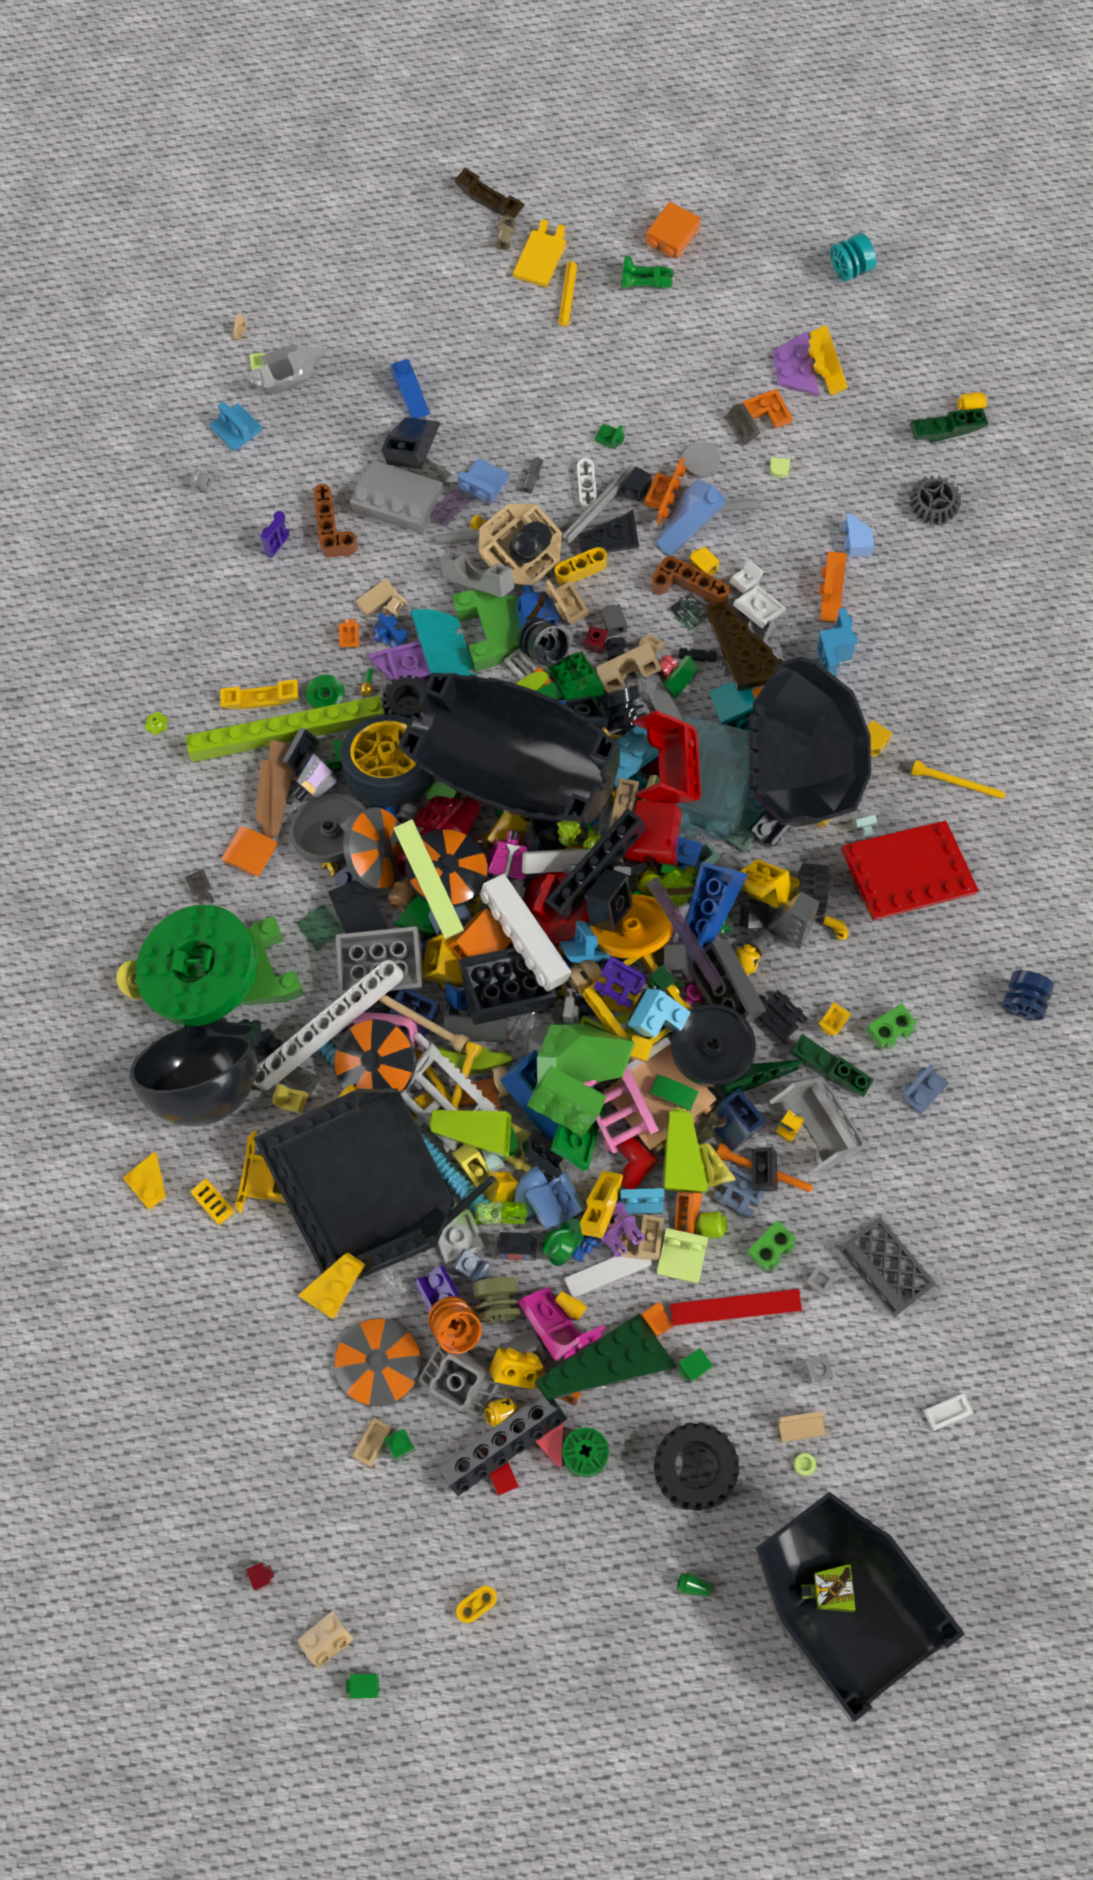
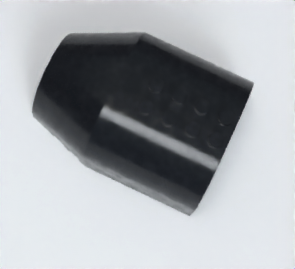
M831 1492L825 1494L755 1548L777 1622L850 1722H856L873 1708L871 1703L918 1664L938 1650L949 1648L965 1635L893 1537L874 1525L869 1519L857 1513L852 1507ZM850 1565L855 1602L854 1612L817 1609L815 1598L802 1599L801 1585L814 1584L813 1575L815 1573Z

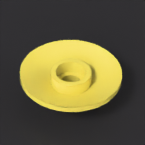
M130 960L122 964L118 969L116 976L117 984L126 996L141 1000L143 998L136 982L137 960Z

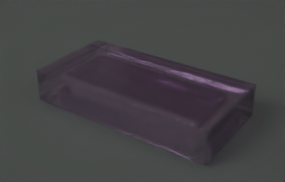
M455 488L431 513V517L446 527L469 504L470 499Z

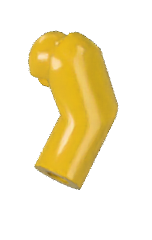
M826 915L823 925L833 928L839 940L847 939L849 932L845 922Z

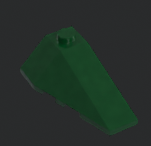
M802 1060L752 1063L748 1071L739 1080L719 1088L724 1099H726L738 1088L742 1092H746L802 1069L803 1062Z

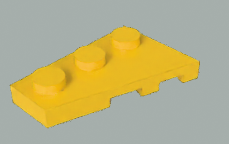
M346 1253L298 1296L334 1319L365 1264L351 1254Z

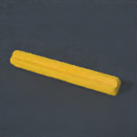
M574 261L568 262L566 265L558 324L562 327L568 326L577 272V264Z

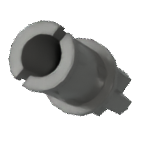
M539 457L533 458L529 470L525 472L526 478L521 487L523 492L532 494L535 483L540 478L539 473L543 465V459Z

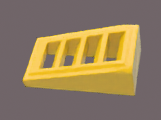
M207 1178L190 1191L219 1226L235 1213L234 1209ZM207 1187L210 1188L206 1193L199 1197V1194L202 1193ZM213 1193L216 1195L209 1202H204ZM220 1200L221 1203L211 1210L210 1208ZM223 1207H226L227 1209L218 1217L215 1215Z

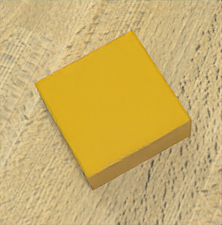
M632 1035L631 1041H634L635 1045L630 1057L647 1062L653 1041Z

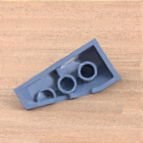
M697 479L684 491L656 545L668 556H672L725 506L726 498L713 485Z

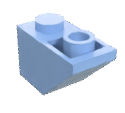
M851 513L847 514L846 520L842 522V531L847 536L844 539V548L848 550L849 557L872 555L874 549L872 529Z

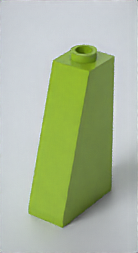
M673 1108V1111H669L667 1114L662 1188L670 1191L705 1194L708 1186L692 1114L686 1112V1109Z
M432 1110V1116L429 1117V1128L434 1134L509 1158L512 1115L507 1111Z

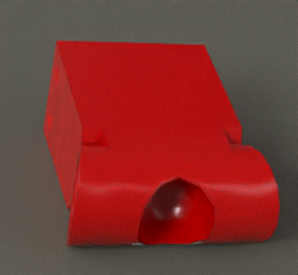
M637 800L635 814L644 821L647 830L626 852L625 860L641 863L654 860L659 864L676 866V847L682 817L681 809L676 803Z

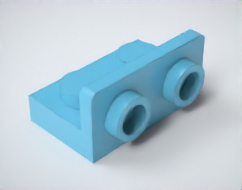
M664 1188L620 1190L621 1203L625 1205V1209L629 1214L663 1213Z

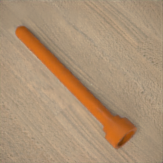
M720 1143L716 1153L722 1161L727 1162L729 1160L752 1169V1160L732 1153L728 1146ZM777 1171L779 1181L807 1192L812 1191L813 1186L810 1183Z

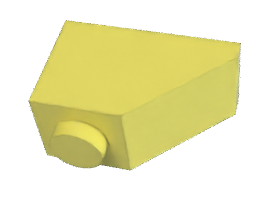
M464 1144L452 1153L461 1169L475 1187L489 1176L491 1171L488 1170L486 1162L476 1148Z

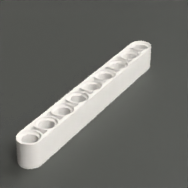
M386 960L378 965L258 1064L253 1085L264 1091L275 1086L395 987L403 978L402 969L391 960ZM392 969H394L393 973L391 975H388L389 972ZM361 996V999L356 1002L357 998Z

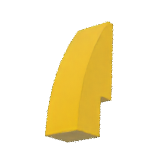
M607 1171L601 1172L586 1201L588 1208L580 1221L582 1235L603 1238L617 1202L623 1178L622 1174Z

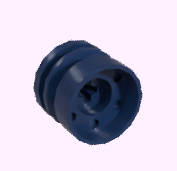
M1026 970L1013 971L1008 984L1010 990L1005 994L1006 999L1003 1001L1002 1008L1009 1014L1027 1020H1043L1049 1005L1047 1000L1051 998L1055 984L1048 977L1036 972Z

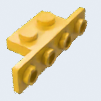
M824 325L810 332L811 339L808 340L810 344L808 350L811 357L815 359L816 363L813 364L815 371L825 378L829 393L833 396L847 389L848 385L828 326Z

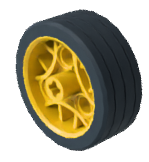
M389 714L374 716L354 726L346 735L341 747L345 782L349 790L360 800L375 806H399L415 800L430 787L434 777L419 767L398 747L411 718Z

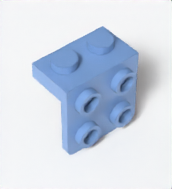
M477 459L468 473L460 472L458 475V486L464 492L492 505L509 479V473L482 459Z
M562 1173L557 1179L555 1178L547 1185L529 1189L525 1193L540 1223L546 1229L564 1224L570 1219H575L587 1209L567 1173Z

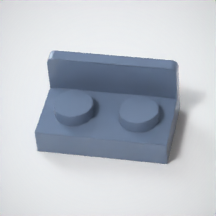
M932 1064L927 1068L923 1066L916 1074L918 1079L914 1083L910 1081L902 1090L904 1092L902 1099L920 1115L949 1084L933 1070L934 1066Z

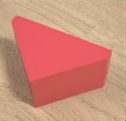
M563 1422L560 1426L552 1429L540 1440L536 1441V1444L557 1467H562Z

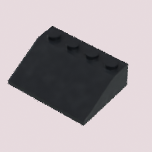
M515 947L459 959L467 1006L474 1025L553 1008L557 998L555 989L546 991L543 986L539 985L536 975L532 969L530 970L526 966L525 959L521 953L516 951Z

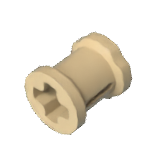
M393 593L391 601L387 606L383 607V612L388 616L394 615L397 619L399 611L407 605V601L401 595Z

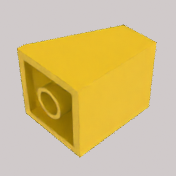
M442 934L427 940L422 964L423 981L439 984L451 982L454 986H463L458 962L460 958L448 946L455 936L445 940Z

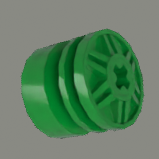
M583 1427L574 1430L567 1436L563 1444L562 1454L564 1463L568 1470L577 1477L590 1478L597 1476L608 1463L609 1447L607 1440L602 1433L593 1428ZM584 1446L592 1450L587 1458L585 1455H580Z

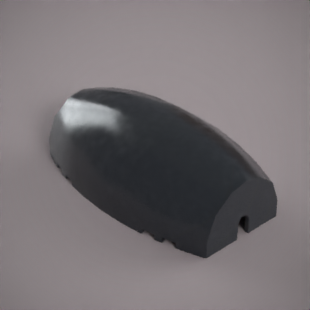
M457 673L431 674L418 702L422 710L419 719L415 716L411 717L398 745L412 761L435 779L461 795L512 815L559 823H589L595 820L610 796L620 764V748L610 736L572 708L533 689L500 679L482 678L472 674L469 676L458 675Z

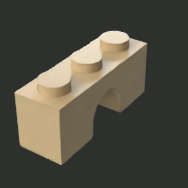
M649 642L596 667L607 694L626 687L624 679L633 671L641 672L645 678L662 670Z

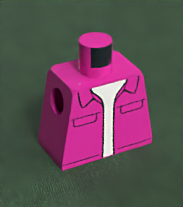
M508 829L506 840L495 839L487 858L488 873L505 874V876L525 880V874L522 872L523 852H527V847L524 844L518 843L519 831Z

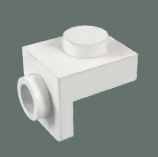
M749 560L746 562L743 570L732 576L730 583L744 594L758 584L763 570Z

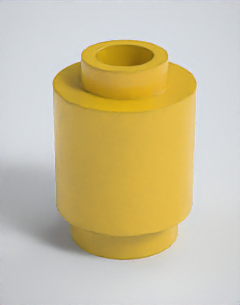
M981 392L961 394L957 400V406L959 410L986 408L987 398L985 393Z

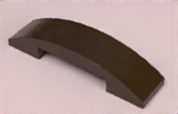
M464 168L455 179L458 187L469 197L501 216L510 215V217L512 216L515 219L525 206L524 203L509 195L507 198L480 181V176L467 168Z

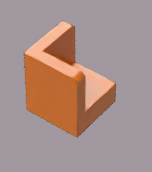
M660 1302L641 1314L657 1338L673 1327V1323L665 1314L664 1307Z

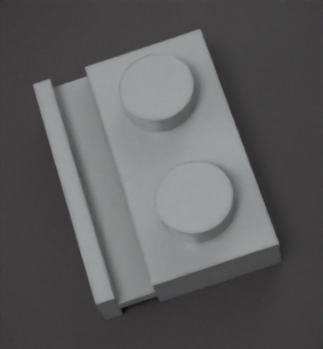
M568 988L569 997H566L563 1013L564 1023H580L581 1013H579L576 989Z

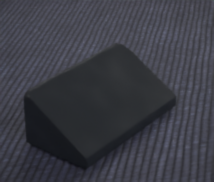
M772 1146L752 1149L753 1190L778 1191L777 1152Z

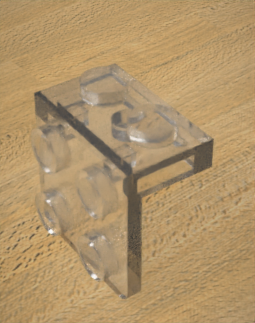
M598 1144L594 1147L589 1169L582 1171L566 1159L561 1162L563 1170L569 1176L571 1183L584 1204L587 1203L586 1201L601 1172H613L604 1150Z

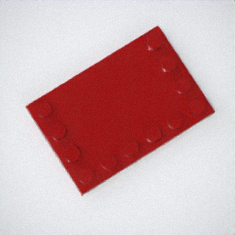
M946 820L846 844L841 847V852L872 921L972 896L979 892Z

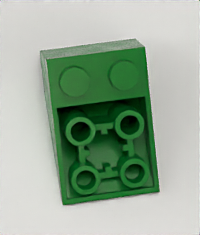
M583 651L565 657L556 665L547 666L555 685L563 695V700L594 696L598 701L597 698L605 696L602 682Z

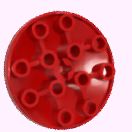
M564 871L547 872L534 879L529 884L530 886L524 900L525 905L554 947H558L559 942L570 941L576 932L577 921H584L586 924L590 922L586 900L579 905L566 921L551 910L545 902L569 875V873H564Z

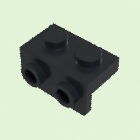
M534 1130L522 1144L524 1158L529 1163H536L540 1166L541 1171L547 1176L552 1175L557 1179L562 1174L560 1163L564 1158L551 1150L553 1142L539 1131Z

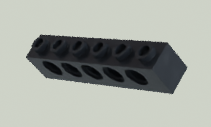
M627 808L546 899L545 902L550 909L566 921L585 900L587 891L592 888L597 878L602 875L605 869L611 870L647 830L644 821Z
M541 1394L439 1466V1469L449 1487L457 1496H460L476 1483L485 1479L493 1471L505 1465L514 1456L522 1453L528 1446L540 1440L552 1429L560 1426L568 1418L555 1399L547 1401L543 1394Z

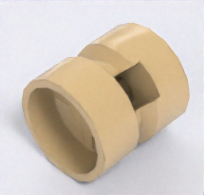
M583 960L578 963V967L573 966L570 968L571 974L567 982L580 995L589 987V984H593L602 977L600 976L601 969L595 961Z

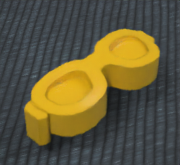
M336 861L321 865L322 869L326 866L328 867L331 877L339 869Z

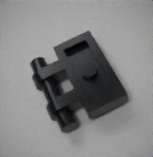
M778 990L773 995L778 1001L774 1003L768 998L763 1003L766 1011L757 1018L784 1043L799 1028L794 1021L798 1019L804 1024L808 1018L803 1014L804 1011L800 1007L797 1008L786 994L783 995ZM784 1006L791 1015L787 1016L781 1008Z

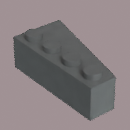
M800 892L792 900H789L786 905L783 904L780 909L778 908L765 929L785 940V944L789 947L800 949L812 930L820 902Z

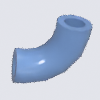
M538 1165L532 1167L521 1177L515 1189L514 1205L518 1216L525 1217L520 1219L522 1223L528 1222L537 1216L525 1194L526 1191L548 1183Z

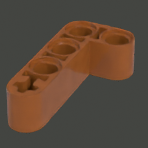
M318 484L314 488V499L322 553L326 557L352 555L358 548L355 534L350 531L337 532L331 489L327 484Z
M674 556L665 557L652 576V591L658 595L665 594L672 583L711 603L722 601L727 603L729 600L730 589L726 583Z

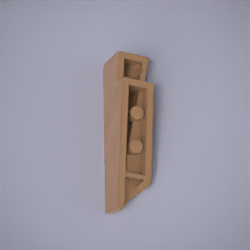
M270 741L269 760H261L255 814L257 822L263 824L262 834L269 838L278 837L292 781L291 777L294 773L292 769L282 762L291 744L278 741Z

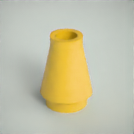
M563 1291L554 1300L571 1319L574 1318L577 1321L587 1309L584 1301Z

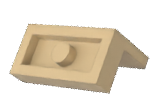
M823 1411L780 1417L778 1419L781 1443L825 1436L822 1418L824 1416Z

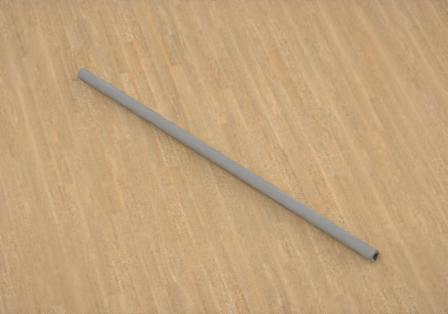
M758 498L726 502L725 506L718 513L759 508ZM669 508L667 518L671 517L675 508ZM659 510L634 512L635 522L657 520ZM625 514L594 517L585 528L602 526L612 519ZM577 519L555 521L553 523L562 531L567 530ZM479 530L435 535L436 545L479 540Z

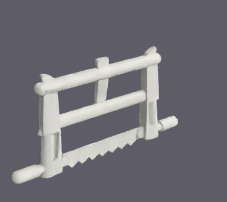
M420 1033L414 1035V1039L426 1050L416 1062L415 1074L408 1088L416 1080L435 1101L423 1110L405 1091L401 1096L405 1104L418 1116L415 1122L420 1127L424 1123L429 1127V1117L432 1115V1110H437L440 1106L445 1110L458 1111L422 1075L434 1060L479 1104L473 1111H498L494 1109L496 1108L495 1104L482 1096V1090H477V1085L471 1084L470 1079H465L466 1074L460 1073V1069L455 1068V1064L450 1063L449 1058L443 1057L433 1043L429 1044V1041ZM438 1136L444 1142L446 1152H449L450 1149L453 1151L457 1149L458 1142Z

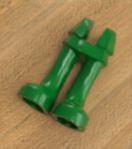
M625 255L621 289L640 286H651L654 290L658 288H671L673 284L671 278L674 276L673 269L658 265L651 267L637 266L633 264L630 256ZM635 276H651V277H653V278H644V277H635Z

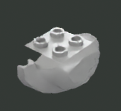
M291 344L261 356L264 366L245 373L242 377L264 391L279 393L310 379L314 371L315 362L325 356V351L321 347H307L297 350L295 344Z

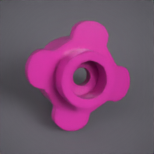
M688 984L684 987L686 992L685 1001L689 1004L693 1002L704 1003L705 998L697 984Z

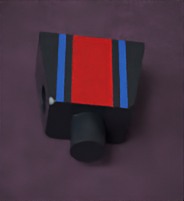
M500 1232L496 1238L495 1259L536 1261L537 1239L531 1233Z

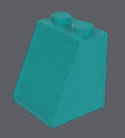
M731 681L709 691L720 722L733 748L748 742L749 733L753 732L749 730V715H753V702L756 699L752 689L737 691L734 681Z

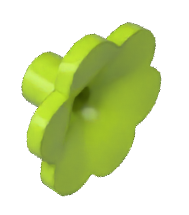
M155 712L153 715L146 717L144 727L147 731H151L153 735H157L167 730L168 718L167 716H162L160 712Z

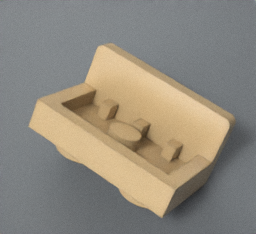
M332 1610L301 1636L297 1642L308 1659L317 1668H320L327 1664L340 1650L346 1648L354 1638Z

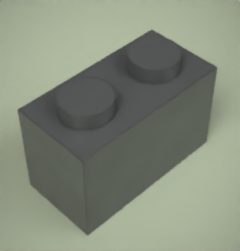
M680 942L664 945V967L675 981H693V957L686 945Z

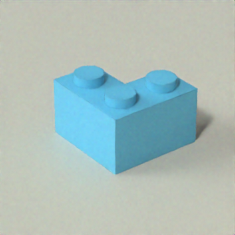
M647 989L628 1026L642 1036L656 1038L662 1026H665L667 1029L682 1030L691 1012L663 991Z

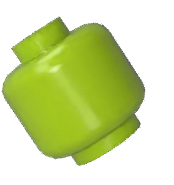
M720 1211L703 1212L700 1214L699 1220L696 1221L697 1233H701V1236L709 1237L708 1240L723 1238L725 1232H728L727 1217Z

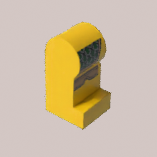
M789 1109L775 1133L792 1143L804 1123V1118L797 1116Z

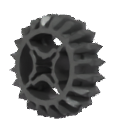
M931 475L929 479L924 477L922 481L918 480L916 485L912 487L909 505L912 507V513H916V518L923 517V523L926 520H930V525L933 524V521H936L937 525H939L942 520L946 524L948 519L952 520L955 514L959 512L961 493H958L959 487H954V481L948 482V477L943 480L940 475L937 478Z

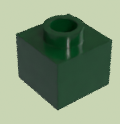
M663 965L646 979L650 989L663 992L676 982Z

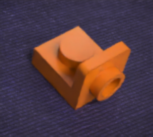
M344 619V623H339V647H360V623H356L355 619Z

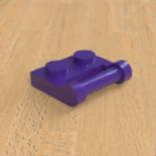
M282 511L275 512L273 515L274 520L261 532L260 538L265 554L270 558H273L290 536L289 530L285 525V514Z

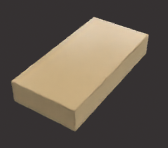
M384 579L357 599L356 604L369 617L392 599V594H398V591L387 579Z
M373 1417L352 1457L372 1467L386 1442L385 1438L389 1437L393 1427Z

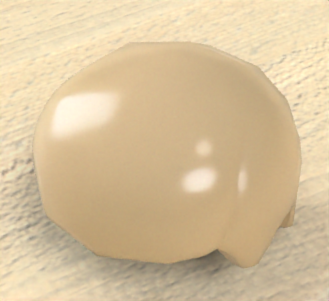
M504 1066L492 1069L494 1084L498 1090V1098L511 1095L500 1081L509 1070Z

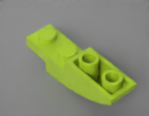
M436 1046L441 1055L449 1058V1062L454 1063L455 1068L460 1069L461 1073L467 1054L463 1051L460 1053L457 1050L450 1052L444 1047ZM483 1047L481 1054L475 1057L469 1075L491 1073L492 1069L498 1066L510 1067L513 1064V1058L507 1052H489V1049Z

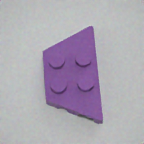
M804 332L773 351L778 385L781 387L792 388L798 392L805 391L817 397L819 396L813 359L808 350L810 348L808 332Z
M420 641L369 654L373 664L390 681L394 678L398 680L399 676L402 675L403 678H406L407 675H412V678L417 676L420 678V681L431 676Z

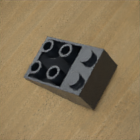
M405 417L387 435L381 449L387 465L422 469L440 422Z

